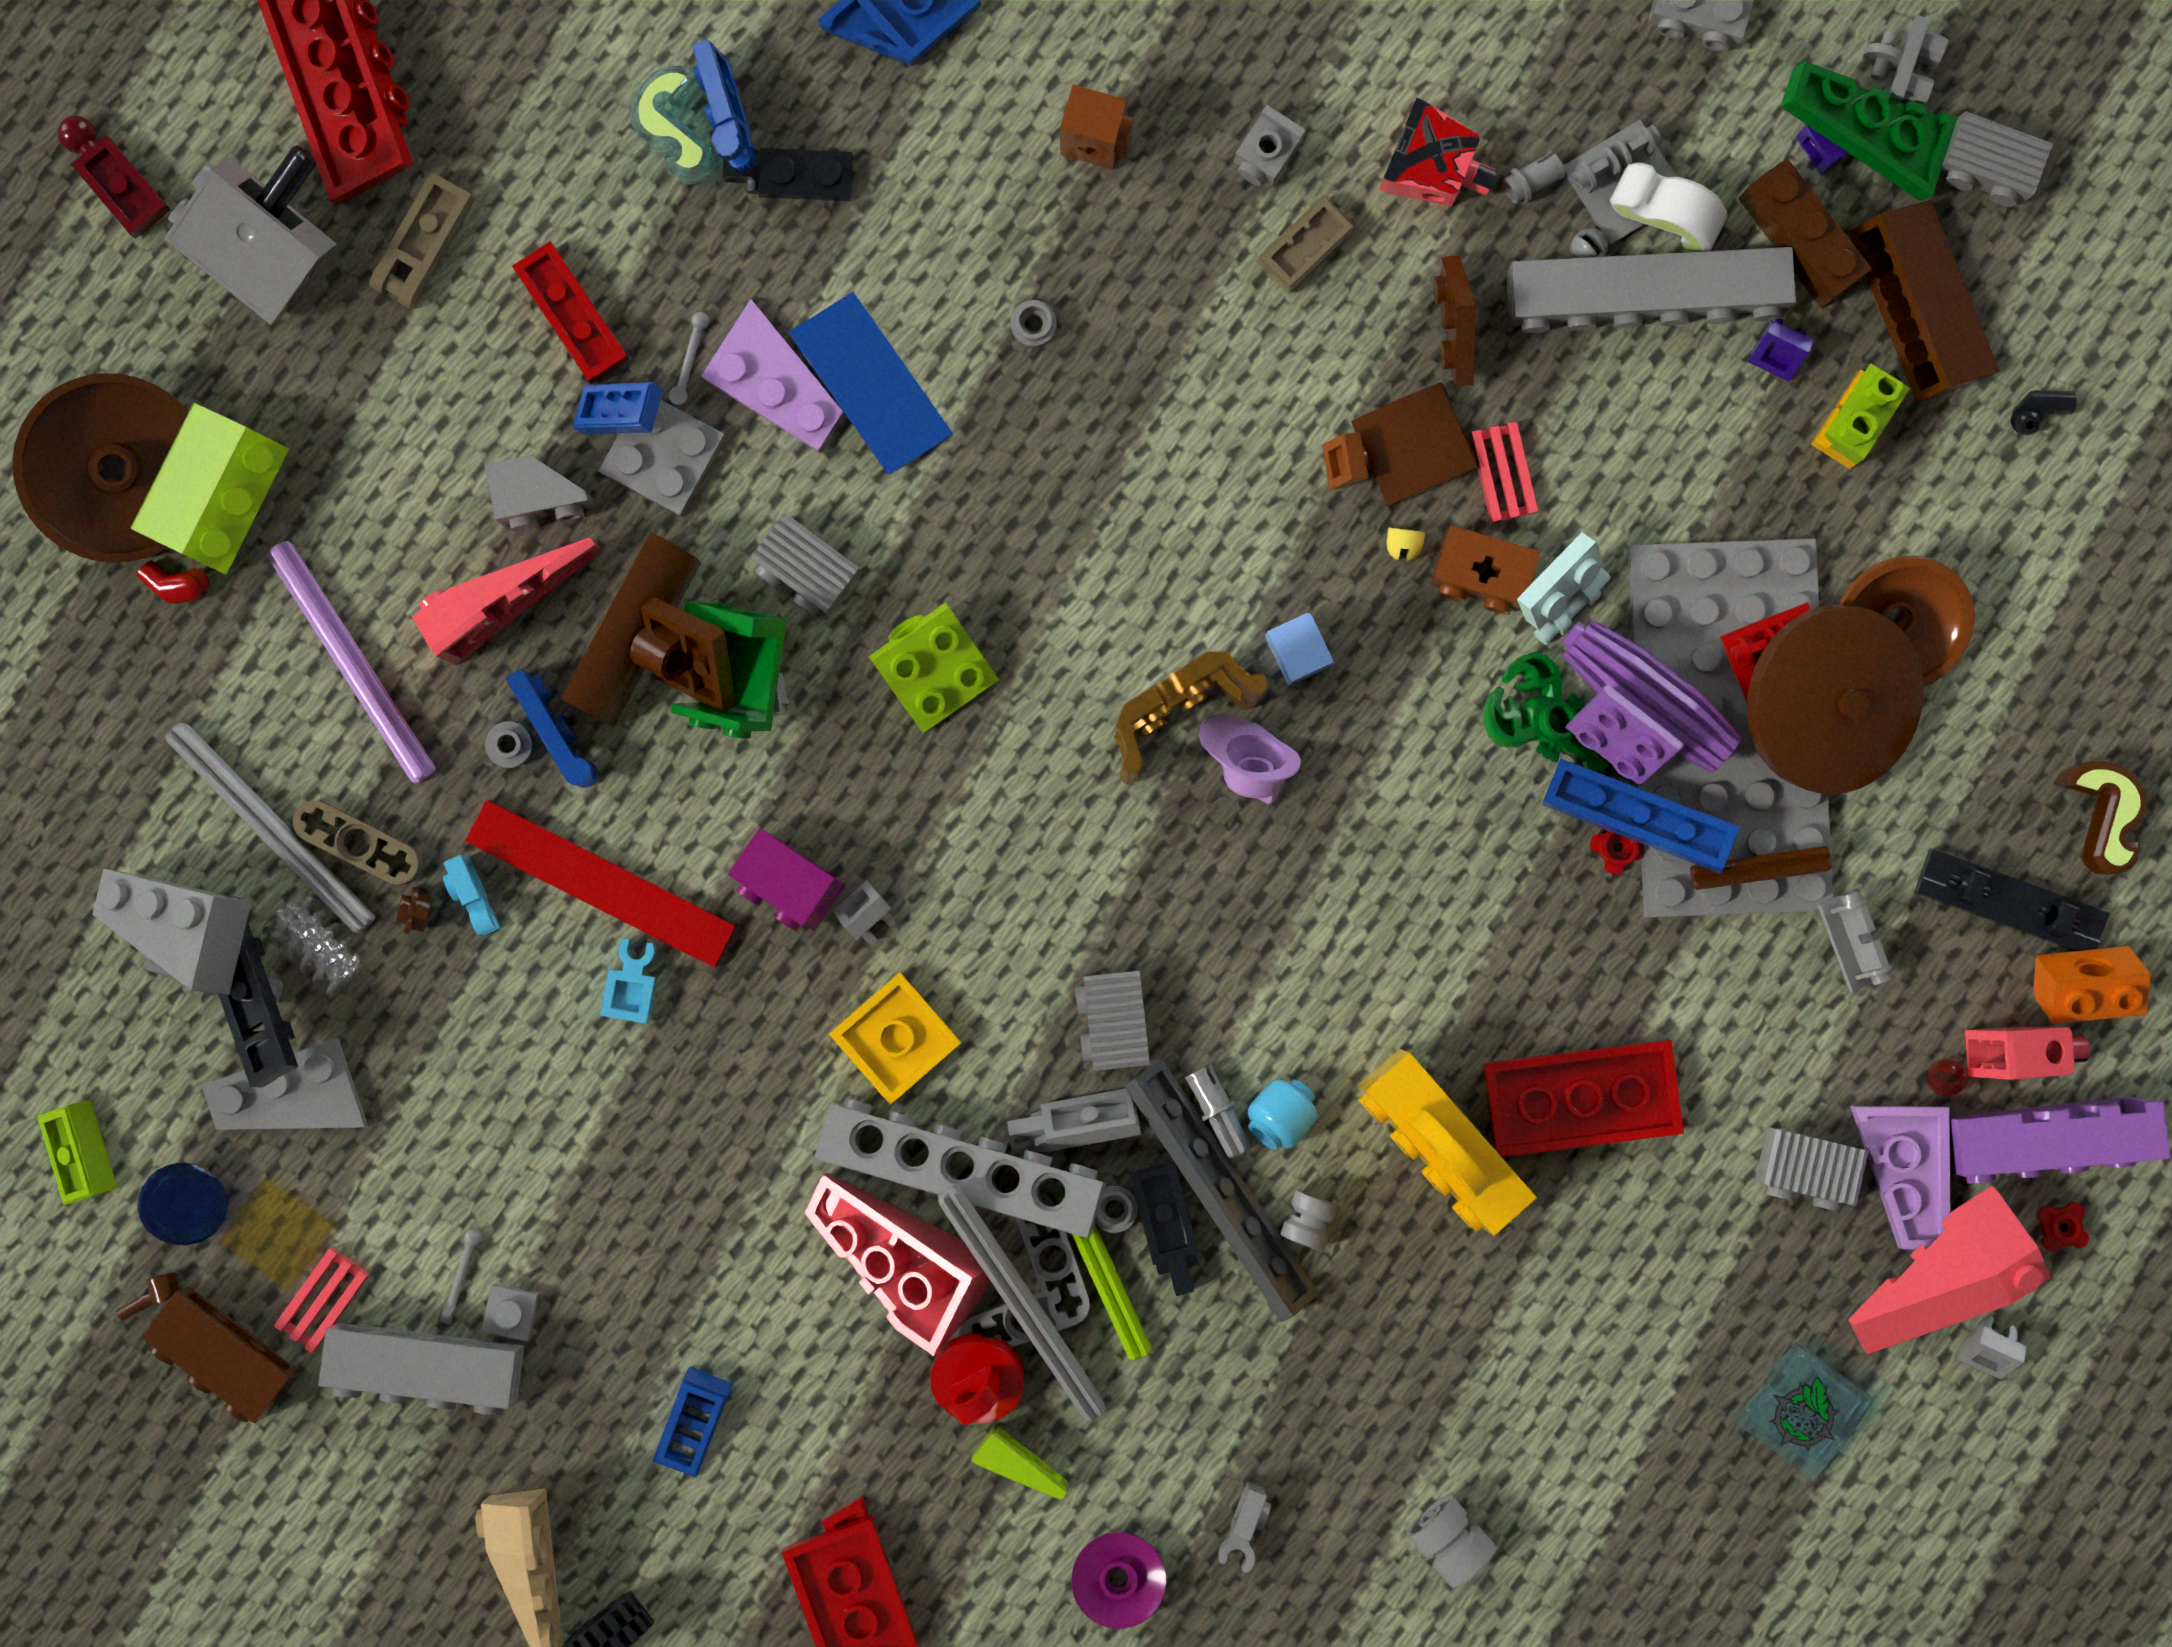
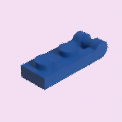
M519 669L506 677L507 683L566 781L580 788H588L594 785L598 779L597 767L592 762L579 757L571 743L572 740L577 738V735L567 718L563 714L556 717L548 705L547 701L552 699L553 695L543 678L539 674L532 677L529 672L523 669Z

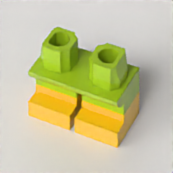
M1870 363L1866 371L1859 370L1836 404V408L1832 410L1811 445L1848 469H1851L1866 458L1910 388Z

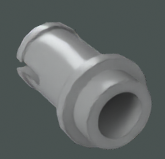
M1550 151L1545 156L1520 170L1516 168L1509 170L1508 176L1502 180L1503 187L1513 203L1516 204L1520 201L1527 203L1531 201L1532 194L1557 180L1563 179L1565 177V169L1559 157L1553 154V151Z

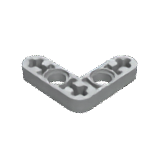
M1040 1193L1041 1199L1046 1205L1050 1207L1057 1206L1051 1197ZM1017 1218V1224L1041 1289L1033 1292V1296L1057 1331L1083 1321L1090 1307L1089 1295L1067 1233L1058 1230L1060 1237L1045 1238L1034 1246L1030 1236L1040 1235L1036 1223L1026 1222L1024 1219ZM1046 1226L1048 1233L1054 1229ZM1051 1245L1062 1248L1067 1257L1064 1267L1055 1272L1044 1269L1039 1261L1041 1251ZM1073 1272L1076 1281H1066L1070 1295L1072 1297L1080 1296L1082 1303L1076 1306L1077 1314L1068 1316L1066 1310L1058 1311L1055 1307V1304L1061 1301L1058 1285L1049 1290L1046 1281L1061 1280ZM1006 1303L967 1317L961 1324L958 1335L962 1336L972 1333V1324L980 1322L983 1329L996 1326L998 1322L993 1315L1003 1313L1004 1328L1011 1337V1339L1005 1342L1009 1346L1015 1347L1031 1341L1025 1332L1018 1331L1013 1327L1011 1323L1012 1312ZM1001 1332L990 1335L988 1339L993 1340V1337L1001 1339Z

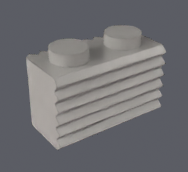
M1964 111L1957 118L1940 175L1946 177L1945 182L1953 188L1968 191L1974 187L1990 193L1989 199L1996 204L2013 207L2016 204L2022 205L2035 194L2053 143Z
M785 512L751 555L753 561L759 565L755 574L775 589H778L783 583L797 594L792 601L813 617L819 611L830 617L862 574L858 566Z
M1140 971L1083 976L1084 986L1075 987L1078 1015H1088L1089 1033L1080 1034L1083 1062L1092 1061L1093 1071L1150 1065Z
M1767 1127L1755 1182L1768 1185L1767 1195L1794 1201L1796 1192L1814 1196L1813 1206L1840 1212L1842 1203L1851 1206L1857 1205L1868 1151Z

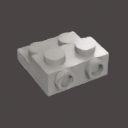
M1654 0L1647 24L1658 27L1657 32L1668 38L1680 39L1684 35L1702 39L1701 44L1710 50L1727 51L1729 47L1736 49L1744 37L1754 0Z

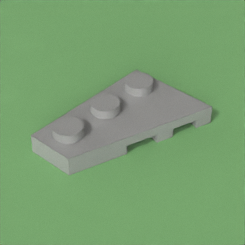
M339 1038L295 1052L294 1055L299 1067L278 1077L263 1088L250 1087L244 1070L201 1085L216 1130L368 1127Z

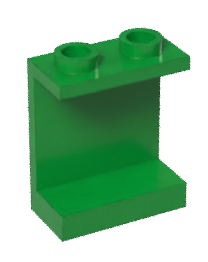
M685 601V612L707 623L714 624L725 631L736 704L725 713H722L700 701L698 703H672L671 713L688 717L689 725L704 729H716L717 726L723 727L722 734L734 738H751V731H771L787 619L719 602Z

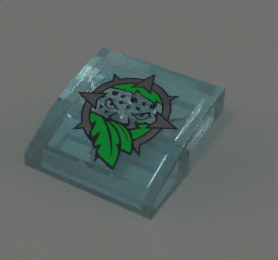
M1796 1341L1769 1372L1767 1383L1737 1417V1424L1814 1480L1857 1428L1871 1407L1873 1398Z

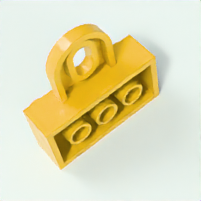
M1398 1049L1358 1085V1088L1364 1093L1358 1100L1360 1104L1376 1121L1383 1124L1387 1120L1393 1126L1395 1131L1389 1135L1390 1138L1413 1161L1418 1156L1427 1166L1420 1172L1438 1192H1441L1445 1197L1451 1193L1456 1198L1457 1202L1452 1206V1209L1476 1233L1484 1229L1495 1236L1537 1199L1410 1052Z

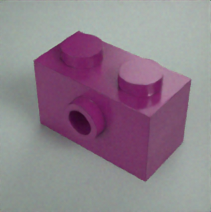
M761 828L757 830L728 873L730 877L740 883L736 889L739 894L760 906L763 900L767 901L777 908L773 917L796 932L801 925L815 931L846 886V884Z

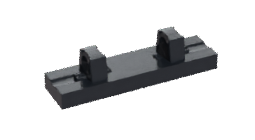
M1929 849L1914 891L1918 895L2072 951L2097 949L2110 914L2104 910L1936 849ZM2051 905H2055L2058 911L2054 922L2044 926Z
M247 921L230 994L218 995L250 1087L263 1088L278 1077L289 1073L299 1066L290 1040L295 1039V1035L290 1022L281 1018L260 956L266 954L260 938L252 935ZM264 1025V1030L254 1031L256 1028Z

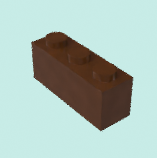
M1788 158L1750 184L1738 198L1775 248L1792 247L1794 273L1821 309L1872 270Z
M191 1287L176 1291L141 1337L151 1345L149 1350L157 1359L168 1365L175 1363L189 1374L187 1380L195 1388L208 1394L213 1392L226 1402L224 1407L228 1413L243 1422L250 1420L255 1424L267 1417L301 1372Z

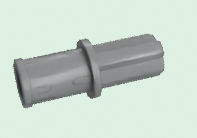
M1212 1064L1185 1077L1204 1113V1116L1201 1117L1202 1120H1209L1226 1155L1229 1158H1234L1248 1151L1250 1142L1232 1109V1106L1236 1105L1234 1100L1230 1102Z

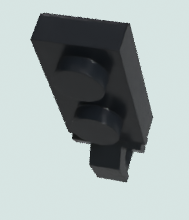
M760 148V150L754 151L757 154L755 156L757 159L755 160V165L748 172L744 171V173L741 171L738 173L730 166L728 160L725 161L723 159V177L725 182L747 183V193L756 194L760 198L851 201L852 152Z
M1171 1161L1129 1172L1152 1263L1156 1265L1158 1275L1170 1272L1176 1296L1194 1292L1188 1267L1199 1265L1197 1258L1199 1252L1175 1162Z

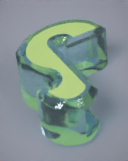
M680 65L663 67L653 72L641 83L631 101V123L647 149L656 155L668 156L666 164L676 180L687 186L698 187L708 183L713 178L716 170V157L712 154L710 145L672 115V112L698 82L693 71Z

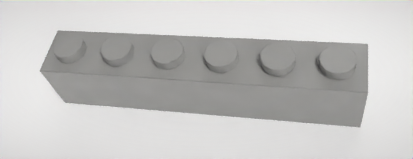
M1792 247L1512 261L1506 271L1509 326H1521L1523 333H1541L1550 330V324L1568 323V330L1584 331L1596 328V322L1614 321L1615 328L1626 329L1643 325L1642 319H1660L1662 326H1678L1689 323V317L1707 316V323L1721 324L1734 321L1735 315L1753 314L1754 321H1771L1780 319L1782 312H1786L1796 303Z

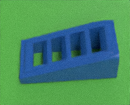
M689 1367L671 1410L653 1462L697 1478L733 1383ZM684 1405L710 1414L709 1420L706 1421L683 1412ZM677 1423L702 1432L701 1440L676 1430ZM672 1440L697 1450L694 1458L668 1448L670 1441ZM683 1458L692 1459L693 1462H690V1461L685 1460V1459H683Z

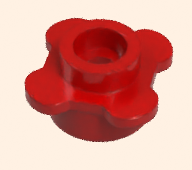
M1606 831L1603 834H1595L1590 839V849L1593 852L1599 853L1605 862L1604 869L1609 874H1620L1626 864L1643 858L1642 843L1616 833ZM1616 842L1622 845L1620 851H1615L1613 848Z
M2069 1202L2065 1207L2053 1208L2047 1205L2038 1211L2037 1218L2041 1222L2040 1228L2044 1236L2041 1243L2047 1251L2057 1252L2061 1247L2066 1246L2081 1249L2087 1245L2089 1235L2083 1229L2082 1218L2085 1215V1210L2082 1205L2076 1202ZM2061 1223H2066L2067 1229L2062 1232L2059 1226Z

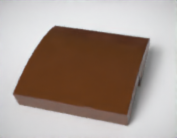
M1442 382L1412 393L1351 421L1355 432H1360L1362 445L1367 452L1369 465L1387 506H1393L1432 487H1438L1479 468Z

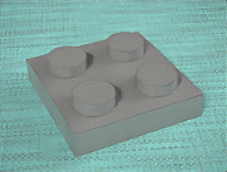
M660 400L652 433H619L598 472L682 517L726 436L724 433Z

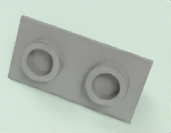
M1858 890L1848 891L1817 904L1850 993L1870 984L1878 985L1891 980L1889 971L1893 969L1892 965L1887 961L1880 939L1873 940L1870 932L1876 929L1866 905L1868 901L1867 898H1861Z

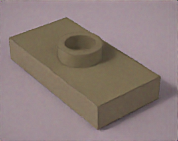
M1324 194L1257 258V263L1289 295L1355 232L1356 226Z

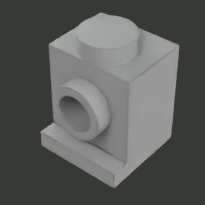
M1266 105L1261 112V116L1235 153L1234 163L1239 166L1237 169L1238 173L1254 185L1260 186L1264 182L1273 187L1303 142L1306 130ZM1267 140L1276 146V150L1272 153H1264L1260 149L1259 144Z

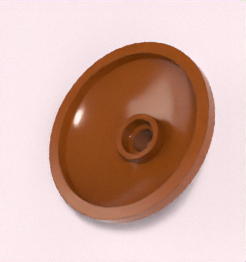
M1907 555L1894 557L1870 567L1851 583L1838 604L1869 609L1886 617L1892 609L1898 608V616L1893 622L1902 629L1915 648L1922 669L1924 687L1943 677L1956 665L1967 649L1974 628V605L1971 594L1963 580L1943 563L1923 556Z

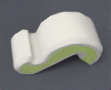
M1638 162L1629 164L1626 167L1610 198L1612 208L1621 216L1682 236L1681 243L1686 252L1711 251L1728 217L1723 202L1705 186L1681 177L1662 176L1656 173L1653 166Z

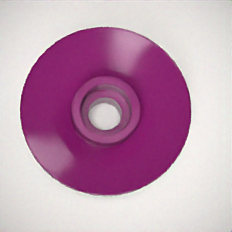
M1127 1532L1106 1533L1091 1540L1078 1554L1072 1569V1592L1081 1611L1093 1622L1113 1629L1130 1628L1147 1620L1161 1604L1166 1589L1165 1568L1158 1552L1143 1538ZM1114 1569H1123L1127 1573L1128 1578L1124 1584L1115 1585L1110 1581L1109 1575Z

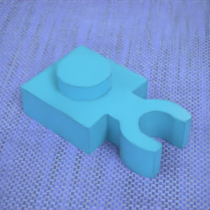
M459 855L443 862L448 874L443 876L445 887L454 901L460 899L462 906H466L476 934L478 936H485L501 929L499 921L487 900L489 898L470 856Z
M623 938L618 948L619 957L624 963L622 971L608 970L600 1015L649 1024L658 977L644 974L646 967L656 957L657 947L655 943H647L644 956L640 959H635L630 954L632 939Z

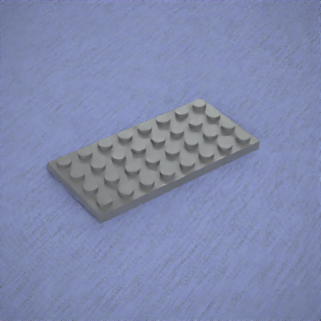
M1816 539L1628 546L1631 640L1644 647L1702 692L1742 736L1738 746L1715 772L1710 773L1675 754L1640 786L1638 785V788L1739 826V831L1727 860L1821 846L1828 847L1831 854L1828 794L1815 793L1794 786L1778 777L1764 763L1752 741L1747 719V704L1720 639L1722 635L1807 602L1811 610L1819 607ZM1643 844V858L1641 862L1644 917L1819 911L1817 904L1833 898L1832 868L1826 872L1696 890L1693 888L1690 878V867L1696 864Z

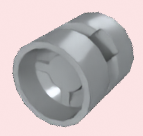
M1452 1494L1436 1501L1412 1523L1406 1533L1407 1537L1425 1557L1435 1556L1433 1566L1451 1588L1457 1587L1475 1576L1491 1560L1497 1549L1496 1545L1479 1525H1468L1469 1521L1467 1519L1469 1514Z

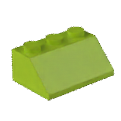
M193 403L130 529L226 575L289 448L235 421Z

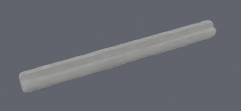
M179 723L167 733L165 737L166 742L353 932L361 933L372 924L375 915L188 724Z
M954 1185L943 1191L938 1196L940 1207L1083 1419L1092 1421L1097 1416L1102 1415L1106 1410L1104 1400L961 1187Z

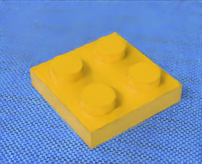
M901 972L829 1033L831 1038L890 1105L962 1043Z

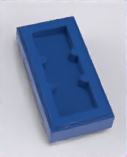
M653 382L584 385L573 428L582 434L652 433L663 389Z

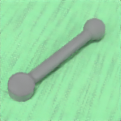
M696 312L691 318L693 331L677 387L672 388L669 392V399L674 405H683L688 399L685 389L702 330L709 325V317L704 312Z
M469 1229L464 1235L466 1247L447 1304L441 1314L440 1322L449 1325L452 1322L474 1249L481 1244L483 1239L482 1233L477 1229Z

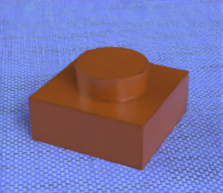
M1360 432L1345 433L1322 444L1330 490L1350 487L1368 478V455L1362 445Z

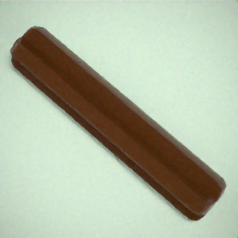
M1821 846L1727 860L1721 874L1699 865H1693L1690 867V878L1693 888L1702 890L1826 872L1832 868V859L1828 847Z

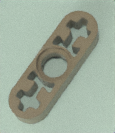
M308 801L300 805L295 811L293 827L301 839L390 884H410L418 878L422 871V857L416 848L326 802ZM321 809L324 811L322 815L324 822L335 827H339L340 819L345 820L346 823L338 830L336 836L327 831L317 829L311 834L309 832L311 824L305 821L306 816L309 813L317 815ZM362 829L369 835L371 845L366 854L356 857L348 851L346 841L350 833ZM335 836L334 846L329 844V841ZM382 839L388 843L382 851L393 856H400L403 851L407 853L405 861L411 865L408 872H399L395 877L392 874L394 866L382 859H377L376 867L370 865V862L376 858L381 849Z

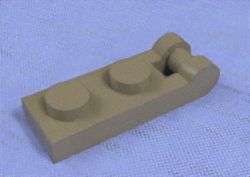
M430 172L370 278L369 286L381 294L386 292L398 297L397 301L399 304L410 310L414 309L424 292L428 280L473 204L474 196L437 174ZM401 263L412 269L406 281L396 276Z

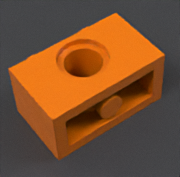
M2130 946L2036 955L2033 986L2034 998L2052 1024L2147 1015L2151 974Z

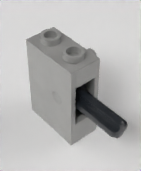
M298 145L290 149L266 185L261 183L231 157L216 166L210 163L205 165L192 182V186L197 189L190 200L184 198L171 212L168 220L173 225L163 238L270 325L289 312L337 245L289 205L316 166L313 153Z

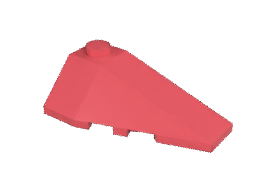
M589 537L450 587L445 592L441 589L436 590L420 602L419 607L421 610L412 618L435 656L457 665L602 550Z
M829 1173L822 1175L804 1214L838 1257H846L861 1276L862 1280L859 1283L867 1294L873 1292L887 1309L889 1314L886 1318L893 1327L932 1356L938 1354L978 1305L990 1279L965 1242L960 1238Z
M1992 1185L1953 1210L1941 1222L1946 1229L1928 1248L1920 1244L1910 1255L1915 1260L1898 1279H1887L1848 1319L1860 1345L1867 1354L2011 1305L2051 1279L2038 1246Z

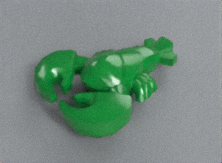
M1537 652L1518 657L1506 668L1502 682L1508 683L1516 675H1523L1524 681L1515 683L1513 689L1519 692L1541 690V697L1528 698L1520 702L1518 708L1512 696H1508L1503 701L1505 706L1503 711L1501 700L1505 689L1500 686L1495 688L1489 694L1483 709V724L1488 737L1499 747L1516 748L1536 741L1539 743L1535 748L1537 753L1542 754L1543 757L1550 759L1552 762L1556 763L1559 761L1561 752L1573 759L1583 761L1584 768L1597 773L1603 772L1608 766L1609 761L1595 750L1583 746L1576 736L1565 728L1569 721L1584 707V703L1580 698H1577L1575 693H1571L1566 702H1562V679L1558 666L1548 655Z

